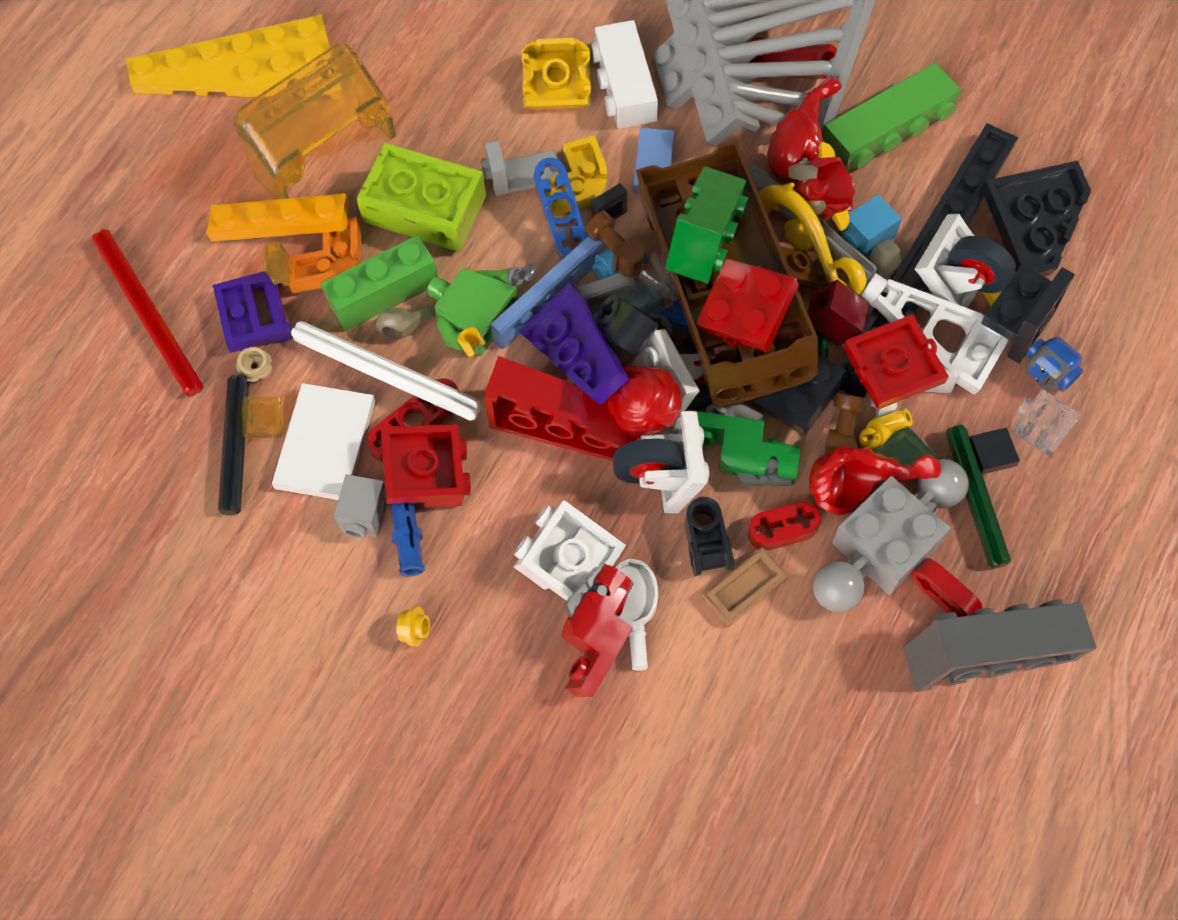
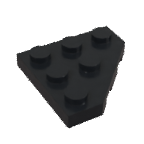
M1079 161L986 180L980 187L1004 246L1016 264L1015 271L1023 264L1040 275L1047 276L1051 275L1058 268L1062 259L1061 254L1066 243L1071 239L1079 221L1078 216L1091 193Z

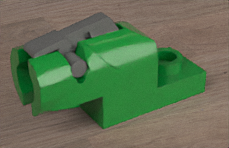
M697 412L699 426L704 431L703 446L722 445L719 471L737 476L742 486H790L795 484L800 446L789 445L770 438L768 442L762 441L765 423L762 420Z

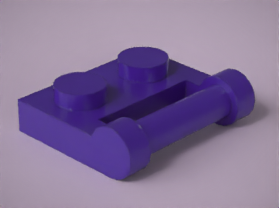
M263 271L213 285L226 346L230 353L272 341L286 342L292 339V326L286 321L278 290L280 279L276 271ZM254 291H264L272 324L261 326Z

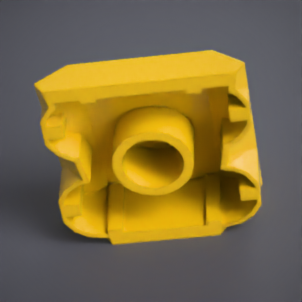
M575 38L536 39L522 48L523 108L548 110L578 109L591 106L589 45Z

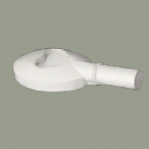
M627 559L620 562L615 568L627 575L634 585L628 594L622 614L617 617L632 627L628 635L630 639L632 670L641 671L648 669L645 639L647 633L645 632L644 625L652 619L656 612L659 593L656 578L649 566L641 560Z

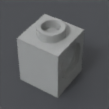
M349 474L345 475L333 516L339 529L345 535L358 539L365 538V535L378 536L386 507L384 482L382 480Z

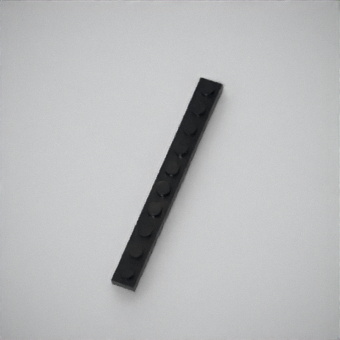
M986 123L893 276V281L925 293L929 292L930 289L919 276L915 267L947 215L959 214L968 226L984 199L980 187L986 180L997 177L1015 147L1018 137ZM884 292L882 296L886 297L887 293ZM906 302L901 309L902 315L906 317L913 314L914 316L920 306L913 302ZM874 308L866 321L863 332L860 334L890 322ZM846 354L839 366L847 370L849 377L837 393L866 398L868 392L863 383H860V378L854 372L855 369Z

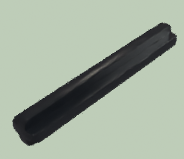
M231 375L227 379L218 509L223 515H237L241 511L249 382H247V377L244 375Z

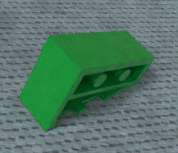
M706 166L703 167L693 187V194L691 198L688 197L684 208H686L684 214L680 213L677 219L665 270L706 284L709 283L713 270L721 271L728 252L727 249L722 247L724 243L732 244L738 227V223L733 222L734 217L742 218L749 198L742 195L746 180Z

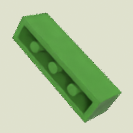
M935 62L825 124L822 138L825 143H829L834 149L835 156L841 158L846 171L849 172L856 167L863 168L875 156L884 151L891 152L912 135L916 137L922 134L929 125L938 120L944 121L952 116L957 109L956 104L961 89Z

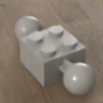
M938 459L942 470L939 477L919 478V492L915 495L909 492L892 476L888 478L838 527L832 544L849 560L847 562H830L818 570L813 580V593L818 603L825 609L833 612L851 610L863 597V579L866 576H869L891 596L911 576V572L942 545L950 532L951 527L932 511L935 508H951L964 499L969 486L965 470L952 460Z

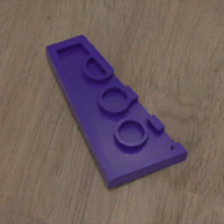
M570 282L518 331L600 405L629 380L580 290Z

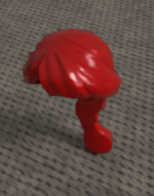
M834 76L825 78L817 88L808 92L801 101L799 108L790 111L783 121L776 125V130L771 137L768 147L767 159L772 173L786 184L793 182L795 187L798 181L789 178V167L791 165L801 162L803 158L811 161L819 155V144L824 142L822 131L818 124L821 100L835 95L842 88L840 80Z
M621 364L629 380L608 398L609 411L614 416L620 429L634 437L640 438L643 435L662 433L664 427H672L675 420L679 417L682 398L679 387L671 374L659 368Z
M841 446L840 448H835L834 451L821 455L815 460L809 475V488L817 506L835 515H846L847 513L854 512L859 504L864 503L879 482H885L891 476L898 482L905 483L912 479L938 478L942 470L939 460L930 454L921 455L913 464L907 465L900 464L895 458L885 457L883 454H875L869 447Z

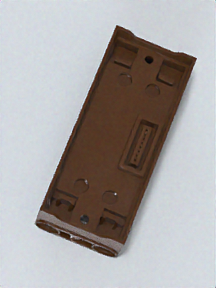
M737 140L718 145L711 154L661 168L650 165L636 170L642 206L650 228L655 232L665 263H667L677 219L680 213H685V203L688 197L691 198L693 187L703 167L706 166L746 180L742 195L749 198L742 218L734 217L733 222L738 223V227L732 244L724 243L722 247L728 250L725 261L730 259L792 276ZM713 270L708 284L668 271L701 362L703 378L712 403L715 406H731L809 382L818 374L817 335L798 289L767 352L740 343L737 347H732L726 344L723 338L698 331L695 323L720 273L719 271Z

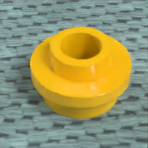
M412 606L409 610H402L397 619V636L401 642H407L409 646H419L429 634L430 620L420 606Z

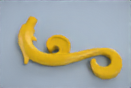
M794 183L769 185L760 190L759 196L767 214L771 210L779 211L778 205H782L797 216L787 221L784 227L788 242L799 250H806L814 246L829 282L831 283L838 279L860 296L864 292L867 283L865 271L861 264L849 257H842L833 263L824 230L810 205L800 194L792 190ZM840 268L847 274L849 278L848 285L838 277L836 269Z

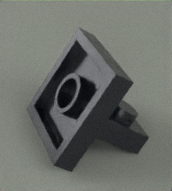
M1021 264L1010 284L1000 293L981 322L982 325L1013 342L1007 355L1008 358L1018 364L1022 362L1028 349L1035 343L1056 313L1075 276L1074 273L1062 267L1051 281Z

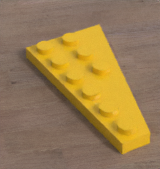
M322 15L126 59L130 85L134 93L174 95L177 91H195L196 95L209 96V92H225L227 96L263 98H279L282 94L300 95L301 99H314V95L331 96L332 100H343Z

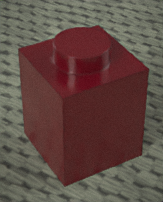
M837 279L811 294L807 313L814 329L835 344H839L863 332L866 325L869 302Z

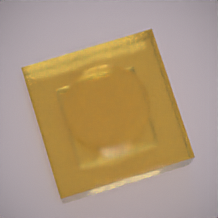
M244 396L242 400L243 437H281L284 434L282 397Z

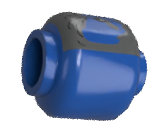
M1053 337L1046 342L1040 338L1025 354L1030 358L1025 367L1026 373L1048 392L1058 389L1064 392L1084 371L1080 367L1082 364L1081 354L1061 337Z

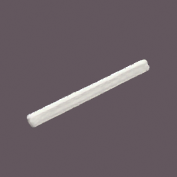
M297 322L295 328L291 331L295 342L463 418L475 420L481 411L482 406L478 399L306 322Z

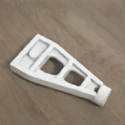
M876 273L860 295L890 323L904 318L901 309L906 302H913L927 309L930 312V317L924 327L921 328L927 339L932 338L937 346L936 355L943 367L948 370L958 371L956 384L973 395L983 386L1008 342L1007 338L981 324L985 316L982 313L889 279L887 281ZM885 292L887 296L883 297L880 293ZM938 321H948L961 326L965 330L966 336L955 353L946 351L934 339L932 330Z

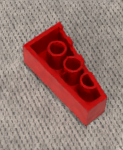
M498 356L484 393L488 422L491 429L613 461L614 452L619 447L632 441L641 440L639 437H634L620 429L614 416L609 411L608 399L600 405L575 384Z

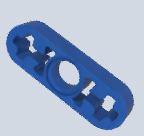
M544 158L535 167L533 181L555 250L564 259L571 252L570 247L562 246L566 241L565 229L557 231L556 227H564L574 221L576 226H570L569 229L571 237L583 242L587 238V234L565 166L556 158ZM546 167H549L551 172H558L559 175L555 178L556 190L558 191L563 187L565 192H555L546 197L545 193L551 192V185L548 179H541L540 177L544 175ZM556 200L567 202L571 209L570 215L564 219L554 217L550 210L551 204Z

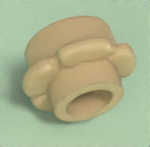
M247 348L238 356L236 364L237 373L246 376L247 382L251 383L257 382L259 379H265L272 371V366L270 365L272 358L260 348ZM258 364V367L252 368V365Z

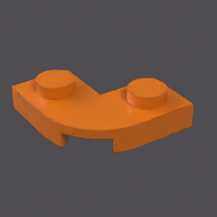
M358 217L348 218L346 231L323 232V250L288 256V285L293 293L322 288V282L360 264L362 246L361 224Z

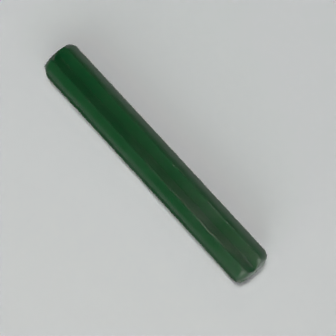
M961 424L950 427L946 430L945 435L954 462L958 463L965 470L968 477L969 486L966 498L988 565L993 569L1004 567L1010 564L1011 558L968 430Z

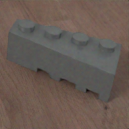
M1062 599L1045 602L1037 608H1029L1028 604H1017L1006 608L1004 612L993 613L992 608H983L973 611L964 617H957L955 612L944 613L932 619L933 623L903 646L916 692L931 690L933 684L946 678L949 685L952 686L966 683L967 679L978 677L986 671L989 678L1003 676L1020 669L1022 663L1025 670L1028 671L1073 662L1097 648L1081 602L1064 604Z

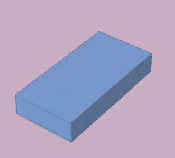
M640 128L633 192L640 193L636 175L637 169L650 165L661 168L671 166L674 142L673 130Z

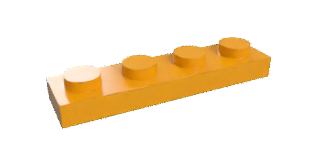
M346 193L211 205L206 234L211 242L346 231L350 201Z

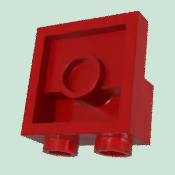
M458 424L381 427L386 504L423 502L424 508L462 506L465 495H470L471 483L469 472L463 473L462 461L467 459V444L465 438H459Z

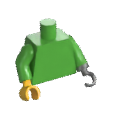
M526 264L521 269L513 267L503 270H477L475 272L463 269L452 283L439 276H435L430 281L426 294L437 300L435 305L436 326L446 346L451 349L465 351L468 357H472L474 354L481 357L493 341L490 324L518 300L517 287L515 286L520 285L524 279L530 281L536 273L534 264Z

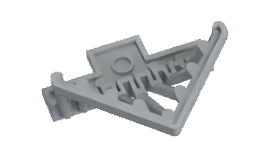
M666 0L675 33L652 54L667 106L678 110L694 96L707 143L717 146L741 126L756 132L760 128L758 120L777 125L787 115L786 113L754 104V101L762 100L800 106L801 101L807 95V93L748 84L755 78L809 75L834 76L840 80L842 88L835 95L821 100L818 124L823 136L825 124L836 117L876 0ZM843 8L851 9L848 20L839 28L831 27L745 43L753 35L762 31ZM834 41L839 43L835 57L829 61L748 63L756 55Z

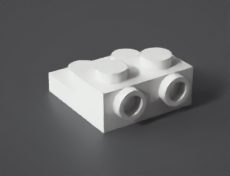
M562 500L555 504L554 507H551L549 504L546 505L538 515L535 524L540 528L532 539L526 536L516 548L513 555L519 559L514 568L544 590L550 588L567 601L593 568L599 565L603 567L604 564L613 566L626 545L568 502Z

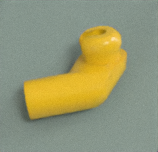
M905 408L872 419L859 434L860 445L863 448L869 447L873 451L882 448L894 431L912 426L913 420L909 410Z

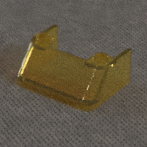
M346 43L333 45L242 106L234 118V126L253 175L275 200L289 198L286 188L297 184L302 179L305 170L303 156L354 121L358 120L367 129L379 127L391 140L396 137L388 101L358 54Z

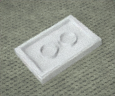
M302 383L272 481L274 489L338 500L345 475L355 476L375 404L374 395Z

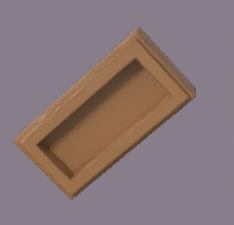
M760 548L705 592L702 599L724 624L730 627L787 580L788 575L763 548Z

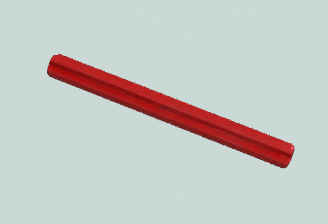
M101 229L99 232L94 233L92 236L94 244L183 392L188 397L200 393L204 387L112 234L107 229Z

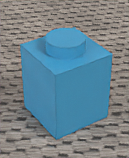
M878 194L849 213L850 223L845 230L841 231L840 235L862 255L868 257L871 254L872 248L882 240L892 241L896 238L902 218Z

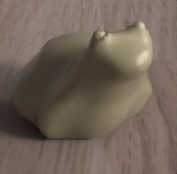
M882 240L872 248L869 261L877 267L876 274L888 281L893 278L904 259L901 249L896 243L891 240Z
M429 305L415 311H408L403 308H388L383 310L376 318V329L393 339L405 338L422 323L432 319L434 312L430 309Z

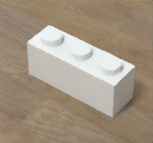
M634 20L595 27V42L590 43V52L593 63L599 62L600 69H597V77L600 89H606L608 96H605V107L608 117L614 116L617 129L657 122L658 100Z

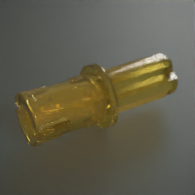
M270 242L263 249V268L270 276L274 285L282 283L283 286H287L290 284L289 276L292 275V260L286 253L285 248H282L283 245L281 243Z

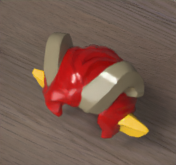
M821 142L819 144L818 157L811 161L803 158L801 162L791 165L789 167V178L798 180L795 186L796 192L810 205L821 226L824 219H833L838 229L843 231L850 223L849 212L853 208V197L856 192L854 189L855 184L852 182L853 177L846 171L841 158L835 156V151L831 145Z

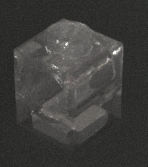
M1042 389L1034 401L1027 397L1014 415L1020 420L1013 432L1052 457L1082 414ZM1037 417L1046 419L1050 425L1041 423Z

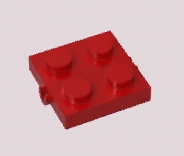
M726 259L695 325L698 331L723 338V341L732 347H737L740 343L768 352L799 286L796 277L774 272L770 269H763L759 266L755 267Z
M913 314L847 339L843 345V349L855 369L854 372L858 374L860 383H863L877 410L946 383L949 377L936 355L937 346L932 338H926Z

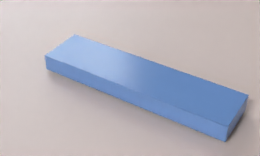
M588 236L490 324L493 342L501 349H505L520 335L518 331L569 282L575 285L590 272L595 264V255L602 252V240L594 241Z

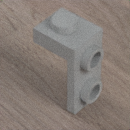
M499 141L485 143L487 158L481 159V165L485 180L491 179L495 196L536 188L533 181L536 165L544 158L557 159L555 151H548L504 161ZM546 167L544 175L540 177L541 179H547L559 174L558 172H551L550 168Z

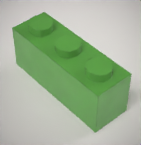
M416 235L322 282L321 286L330 309L345 332L379 315L383 310L393 308L426 291L430 281L435 276H438L434 259L420 237Z

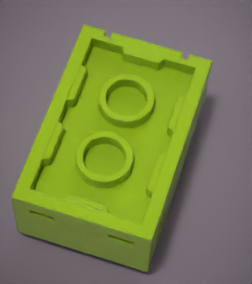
M384 142L380 155L377 156L363 184V189L360 190L356 199L363 223L409 237L418 235L422 241L461 252L486 198V189L482 171Z

